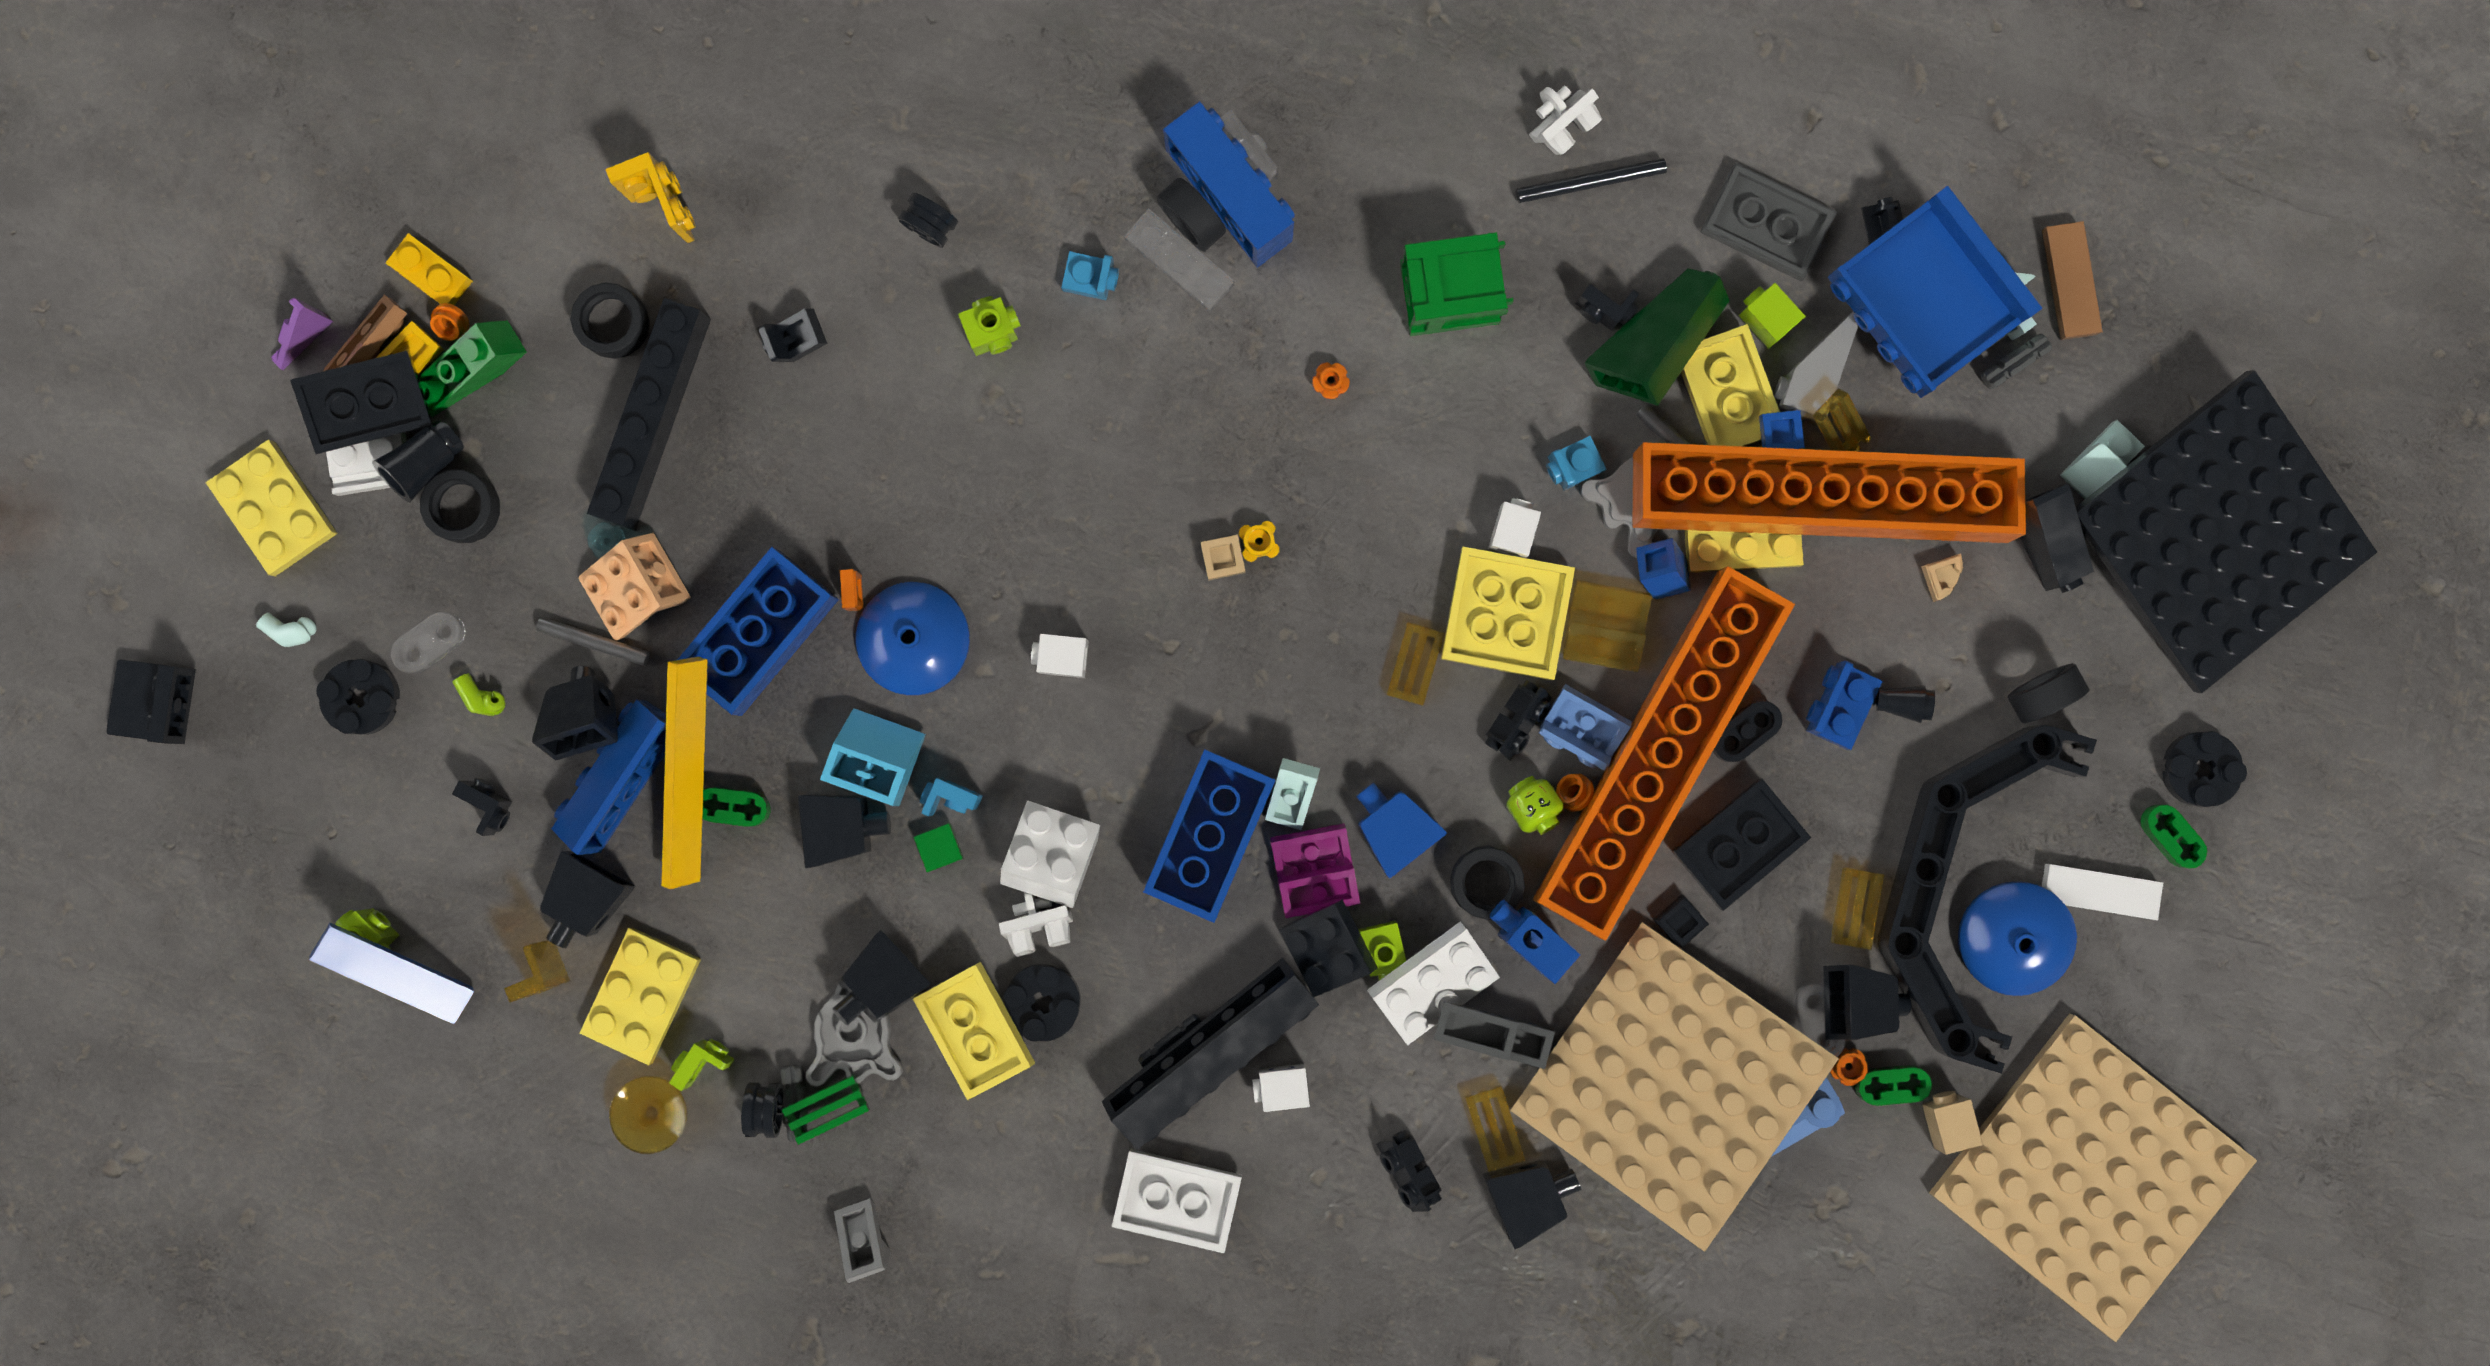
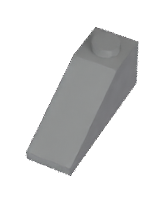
M1854 311L1846 316L1786 377L1781 376L1779 378L1773 395L1778 399L1777 405L1780 412L1800 410L1801 420L1815 425L1827 419L1858 328L1854 320Z

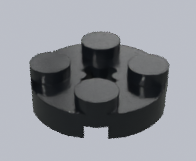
M363 659L347 660L337 664L326 674L324 680L316 688L319 706L324 718L333 728L344 734L369 735L384 729L393 720L397 712L394 711L397 699H400V689L394 675L385 666ZM355 689L367 691V695L363 698L365 702L363 707L352 703L351 698Z
M2214 731L2184 734L2174 740L2165 752V771H2162L2165 786L2173 797L2188 805L2197 807L2221 805L2237 793L2241 783L2247 776V768L2243 764L2237 747L2228 738ZM2198 760L2210 764V775L2208 777L2201 776L2198 778L2195 774L2199 769L2196 764Z
M1036 964L1023 969L1011 980L1004 993V1005L1020 1035L1032 1042L1052 1041L1066 1034L1074 1025L1080 1012L1081 994L1076 981L1067 971L1052 965ZM1040 992L1043 997L1048 995L1052 997L1053 1001L1049 1004V1012L1044 1013L1041 1009L1036 1011L1033 1008L1032 1004L1036 1002L1034 996L1036 993Z

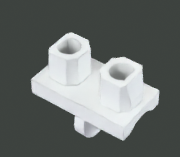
M1563 86L1557 93L1550 87H1546L1541 91L1540 97L1544 104L1536 110V113L1541 119H1544L1550 113L1552 114L1529 133L1535 143H1544L1555 155H1562L1569 150L1576 141L1567 131L1566 126L1574 120L1582 132H1587L1602 120L1594 104L1599 97L1593 88L1589 89L1586 93L1578 90L1566 102L1564 100L1571 95V91L1566 86Z
M1024 892L1025 902L1012 905L1015 916L1029 913V915L999 923L1001 935L1008 939L1014 955L1019 957L1036 951L1032 933L1045 929L1050 947L1070 943L1069 923L1073 922L1071 910H1068L1066 905L1039 912L1041 909L1052 907V902L1044 898L1036 899L1035 895Z

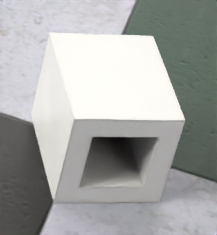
M1512 498L1511 503L1504 501L1498 512L1488 550L1527 558L1541 512L1532 510L1534 504L1521 499Z
M1040 634L1039 642H1033L1031 664L1037 665L1036 672L1039 674L1085 678L1089 641L1086 638Z
M1304 1063L1259 1068L1260 1079H1252L1255 1103L1262 1102L1264 1112L1310 1107Z

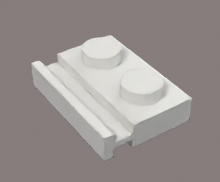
M402 432L326 452L329 475L333 481L332 494L341 496L390 488L378 474L372 461L406 442V433Z

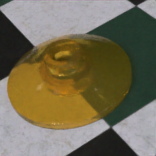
M656 1076L636 1078L622 1086L612 1100L609 1112L611 1129L617 1140L631 1151L640 1154H654L664 1151L680 1138L687 1123L686 1102L681 1092L663 1078ZM649 1106L657 1109V1119L653 1120L647 1116L646 1110Z

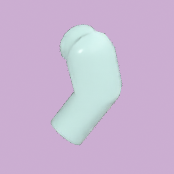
M266 613L256 623V627L283 647L305 644L310 641V636L314 635L317 631L315 623L308 617H301L297 622L284 624L271 613Z

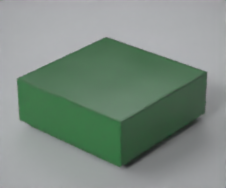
M951 823L914 837L927 873L964 859Z

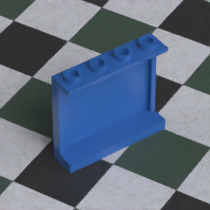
M1946 186L1929 201L1827 277L1831 282L1830 287L1834 295L1840 301H1846L1854 311V320L1864 332H1870L1877 341V349L1880 355L1887 362L1894 363L1902 374L1901 381L1911 393H1917L1920 398L1934 391L1938 385L2042 309L2038 301L1949 186Z

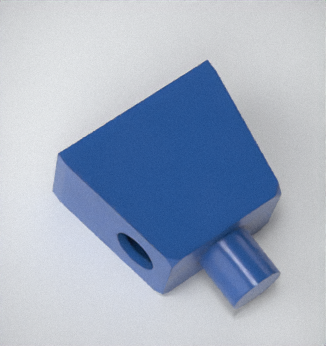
M1373 782L1356 796L1369 812V815L1362 819L1358 826L1384 874L1389 879L1447 834L1437 822L1402 791H1398L1387 799Z
M1502 900L1489 915L1502 928L1497 936L1535 970L1554 984L1559 981L1580 956L1574 948L1535 914L1524 907L1517 911L1507 901ZM1530 930L1529 936L1523 940L1524 934Z

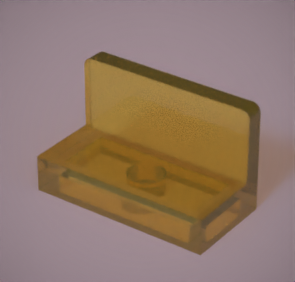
M548 940L524 946L523 951L533 977L508 986L504 990L511 1003L535 996L569 982L570 979L557 946Z

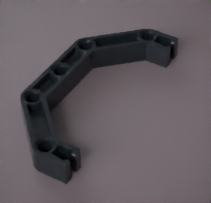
M2038 725L2025 727L1928 779L1920 789L1877 943L1892 974L1898 979V985L1902 992L1910 997L1911 1009L1929 1042L1938 1053L2002 1074L2005 1063L1995 1060V1055L1987 1053L1985 1060L1974 1055L1978 1045V1038H1991L1990 1041L2000 1044L1999 1048L2008 1050L2013 1037L1972 1023L1928 942L1966 809L2041 768L2071 777H2087L2089 766L2074 761L2070 763L2065 762L2059 758V754L2062 751L2063 743L2074 745L2073 749L2092 754L2097 742L2096 739L2053 726ZM2037 735L2042 737L2045 744L2041 754H2037L2033 748V740ZM1942 786H1946L1951 794L1950 801L1945 806L1938 800V791ZM1922 859H1925L1930 866L1929 874L1924 879H1920L1916 872V867ZM1905 933L1908 936L1909 944L1906 950L1899 953L1895 947V940L1898 935ZM1958 1029L1961 1034V1041L1956 1047L1950 1048L1948 1037L1952 1031Z

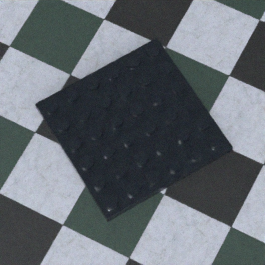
M2255 370L2244 372L2076 507L2083 534L2192 691L2201 694L2377 553Z

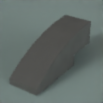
M1443 1002L1434 1040L1508 1061L1513 1060L1545 1069L1555 1031L1551 1028Z

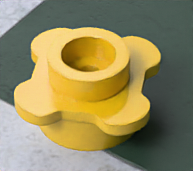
M1264 521L1261 525L1252 527L1244 525L1240 528L1239 537L1244 543L1245 549L1242 555L1245 560L1254 562L1258 557L1268 556L1269 558H1274L1278 555L1279 546L1275 543L1273 535L1276 528L1272 522ZM1257 538H1261L1263 540V543L1261 545H1257L1255 543V540Z

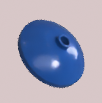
M905 582L884 589L867 604L859 618L856 629V649L865 671L880 686L902 695H924L944 687L960 672L969 652L970 631L961 607L946 592L926 583ZM907 630H913L915 633V640L911 644H905L902 638Z
M2021 881L2001 883L1978 895L1964 912L1958 930L1959 952L1964 965L1971 975L1985 987L2001 994L2013 996L2037 993L2058 981L2070 966L2077 944L2075 922L2063 901L2042 886ZM2029 938L2030 946L2026 950H2020V941Z

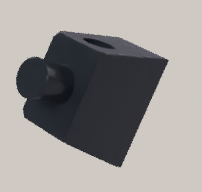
M574 667L571 670L569 682L550 687L545 692L533 733L532 743L555 761L618 741L615 696L608 687L594 676L595 672L590 667Z
M798 795L805 868L818 867L871 852L870 836L891 833L889 812L868 813L866 798Z
M573 851L561 852L540 905L542 913L556 920L546 939L559 947L567 948L576 932L586 937L596 935L630 895L635 886L582 855H577Z
M880 930L840 979L838 984L848 995L832 1009L847 1026L862 1012L876 1023L923 993L931 983Z
M1856 965L1823 966L1825 1040H1857L1898 1031L1900 1028L1899 1016H1907L1911 1011L1912 1004L1907 994L1899 993L1898 979L1894 975Z
M1543 1160L1489 1171L1483 1174L1510 1243L1515 1250L1565 1220L1568 1215L1561 1198L1581 1191L1573 1169L1551 1176L1548 1166Z

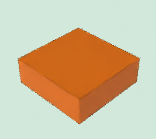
M854 569L840 570L842 608L847 611L862 610V574Z

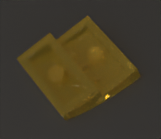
M1576 580L1565 637L1563 659L1638 672L1646 639L1644 632L1652 595L1648 592Z

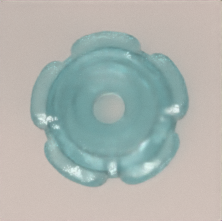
M602 522L590 531L587 539L588 546L593 551V554L600 559L620 541L624 540L625 534L619 526H611L609 522ZM605 538L610 539V543L607 545L604 544Z

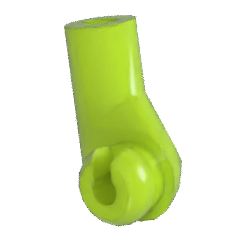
M470 673L453 680L454 687L471 713L494 716L504 710V696L498 691L479 690Z

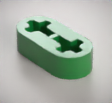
M707 788L703 790L702 819L705 821L746 827L759 826L765 823L771 813L770 803L762 794L725 788ZM714 794H717V801L729 803V810H716L715 814L711 815V808L705 807L706 800H712ZM751 799H755V806L761 807V813L754 815L752 820H749V813L737 811V804L748 805L751 803Z
M2152 805L2145 809L2140 820L2141 827L2171 864L2187 869L2202 865L2206 860L2207 846L2178 810L2169 805ZM2156 815H2167L2168 818L2164 823L2171 833L2166 829L2155 827L2158 823ZM2176 840L2182 844L2192 845V848L2189 850L2192 856L2191 859L2180 857L2183 849Z
M1910 1065L1868 1069L1864 1079L1854 1085L1856 1095L1866 1103L1875 1106L1923 1101L1928 1097L1932 1088L1930 1076L1922 1069ZM1910 1074L1920 1080V1085L1914 1087V1093H1911L1907 1088L1897 1087V1083L1909 1081ZM1873 1077L1879 1083L1888 1084V1088L1876 1090L1875 1097H1873L1872 1093L1865 1091V1086L1871 1084Z

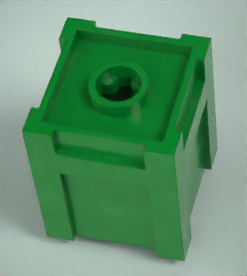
M1497 232L1406 244L1404 246L1403 259L1400 260L1410 336L1500 324V317L1508 313V305H1512L1514 300L1513 298H1506L1499 249L1504 248L1506 244L1505 241L1498 242Z

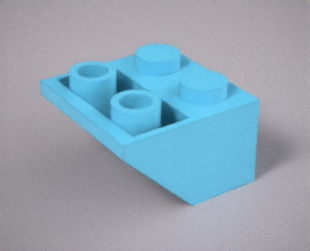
M853 708L832 745L820 780L891 806H900L926 734Z

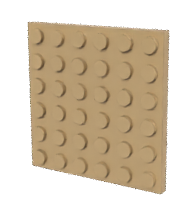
M1642 922L1550 1053L1546 1068L1538 1070L1510 1111L1705 1252L1832 1070L1838 1058Z
M2069 1013L1979 1128L1983 1145L1962 1150L1929 1194L2107 1337L2117 1342L2257 1160L2076 1015Z

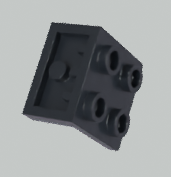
M118 660L107 723V734L145 739L148 742L185 744L196 669Z

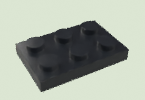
M409 350L290 380L315 455L433 424Z
M1758 779L1674 848L1672 852L1716 906L1724 911L1810 840L1811 836L1763 779Z

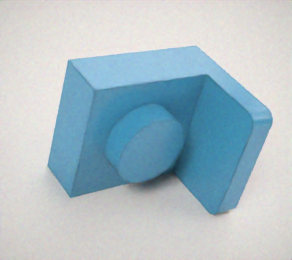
M1069 251L1061 287L1062 291L1107 300L1108 291H1115L1119 268H1114L1112 256L1104 255L1103 259Z
M1591 436L1561 450L1557 449L1551 452L1548 456L1550 463L1546 464L1555 485L1560 483L1563 491L1607 470Z
M942 777L936 778L934 784L931 782L927 783L921 795L920 803L924 804L922 814L933 816L941 797L946 799L944 806L965 814L967 808L971 810L978 809L983 795Z

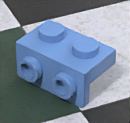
M1565 684L1550 707L1548 714L1542 720L1539 734L1544 736V740L1552 747L1557 749L1565 748L1576 754L1578 760L1584 765L1591 768L1599 767L1606 771L1610 765L1612 755L1629 731L1632 721Z

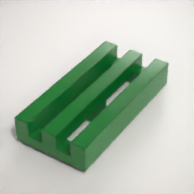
M853 1074L784 1107L782 1112L787 1118L788 1125L799 1145L868 1112L870 1108ZM851 1087L853 1093L798 1119L796 1118L794 1112L844 1088ZM857 1100L859 1106L803 1132L801 1126Z

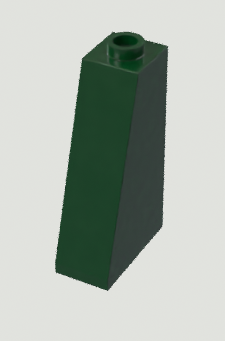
M1687 268L1588 357L1585 365L1595 385L1658 406L1730 301L1720 276L1710 271L1701 272Z

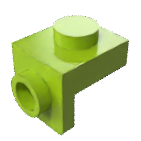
M703 1039L694 1043L689 1052L684 1050L678 1056L671 1067L675 1074L669 1084L683 1091L692 1086L707 1061L723 1071L731 1067L734 1059L727 1055L729 1049L720 1042L709 1039L707 1042Z

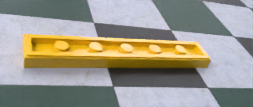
M701 657L669 661L667 668L661 886L668 889L697 883L701 879L707 659Z

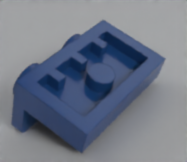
M1842 661L1837 662L1836 666L1831 665L1822 681V686L1826 688L1820 701L1815 700L1807 713L1806 720L1810 723L1806 731L1841 748L1852 750L1883 681L1854 668V664L1851 662Z

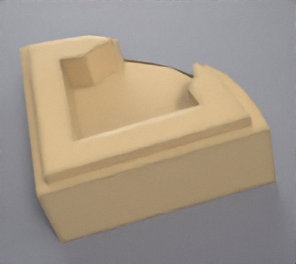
M1961 553L1921 566L1933 602L1948 596L1956 586L1963 569Z

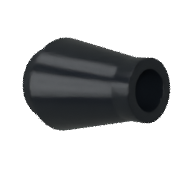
M1926 686L1891 689L1879 688L1876 711H1884L1921 723L1922 720H1932L1935 707V690H1926Z

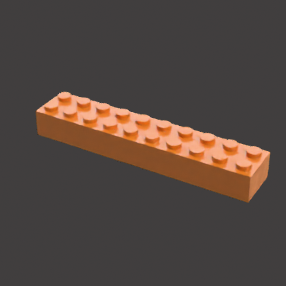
M1643 442L1633 453L1632 528L2009 543L2026 534L2025 459Z
M1729 566L1718 570L1634 718L1629 731L1612 757L1609 767L1603 773L1594 789L1592 800L1581 812L1534 895L1533 901L1604 941L1607 940L1794 608V603Z

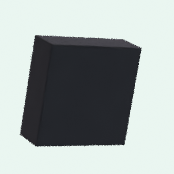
M1680 895L1653 919L1680 949L1709 925L1684 895Z

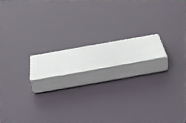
M2045 864L2042 887L2059 897L2066 906L2158 920L2163 882Z

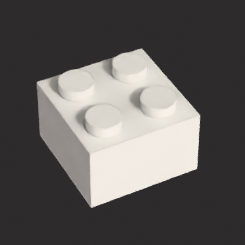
M1027 800L1001 868L1000 884L1073 908L1098 841L1100 825Z

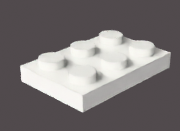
M1460 921L1367 991L1408 1046L1438 1024L1443 1002L1463 1005L1500 977Z
M1130 1149L1112 1227L1225 1253L1242 1175Z

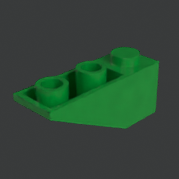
M508 320L475 323L418 377L431 418L504 374L527 353Z

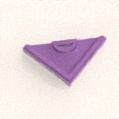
M295 297L289 300L294 308L290 319H284L278 337V342L282 346L271 357L272 361L281 370H284L333 322L324 312Z

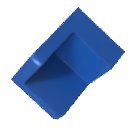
M1800 410L1767 413L1759 416L1762 447L1805 448Z
M1673 538L1636 547L1640 582L1653 599H1661L1691 591L1686 556Z

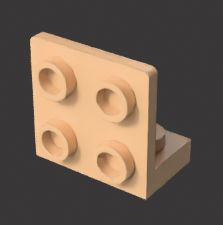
M654 532L620 541L579 575V581L615 641L623 639L654 613L682 605L691 598Z

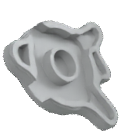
M1633 457L1619 466L1610 477L1602 480H1589L1581 486V496L1586 501L1601 506L1606 528L1615 529L1620 525L1628 527V552L1631 556L1637 558L1636 547L1651 544L1654 534L1658 529L1632 528Z
M838 984L835 994L817 1013L814 1022V1040L817 1051L813 1063L806 1072L807 1082L815 1087L821 1086L830 1079L837 1069H843L847 1077L854 1074L858 1083L871 1074H877L886 1080H896L903 1073V1065L894 1055L891 1048L890 1037L892 1029L889 1015L874 1023L862 1012L847 1026L832 1009L848 995Z

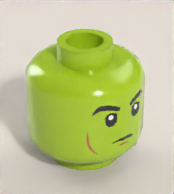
M1530 776L1517 783L1508 791L1510 797L1506 804L1507 809L1523 832L1530 833L1538 830L1540 835H1543L1560 824L1557 817L1562 813L1564 804L1548 780H1536L1534 776Z

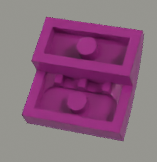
M1345 823L1270 837L1285 918L1311 914L1342 899L1346 907L1360 904Z

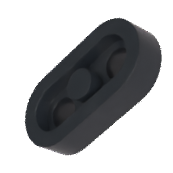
M1757 701L1746 706L1729 721L1713 750L1715 756L1725 762H1738L1745 759L1778 733L1782 726V714L1779 708L1769 701ZM1757 713L1763 714L1766 719L1764 726L1761 728L1754 723V717ZM1728 736L1733 737L1736 741V746L1731 751L1727 750L1724 746V740Z

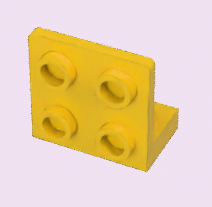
M647 152L605 169L610 183L631 203L635 201L637 203H645L658 196L669 226L687 243L695 241L691 229L696 228L694 219L688 207H683L677 196L682 193L681 186L674 172H669L663 161L658 162Z

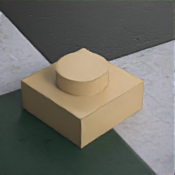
M1238 534L1201 542L1208 581L1246 573Z

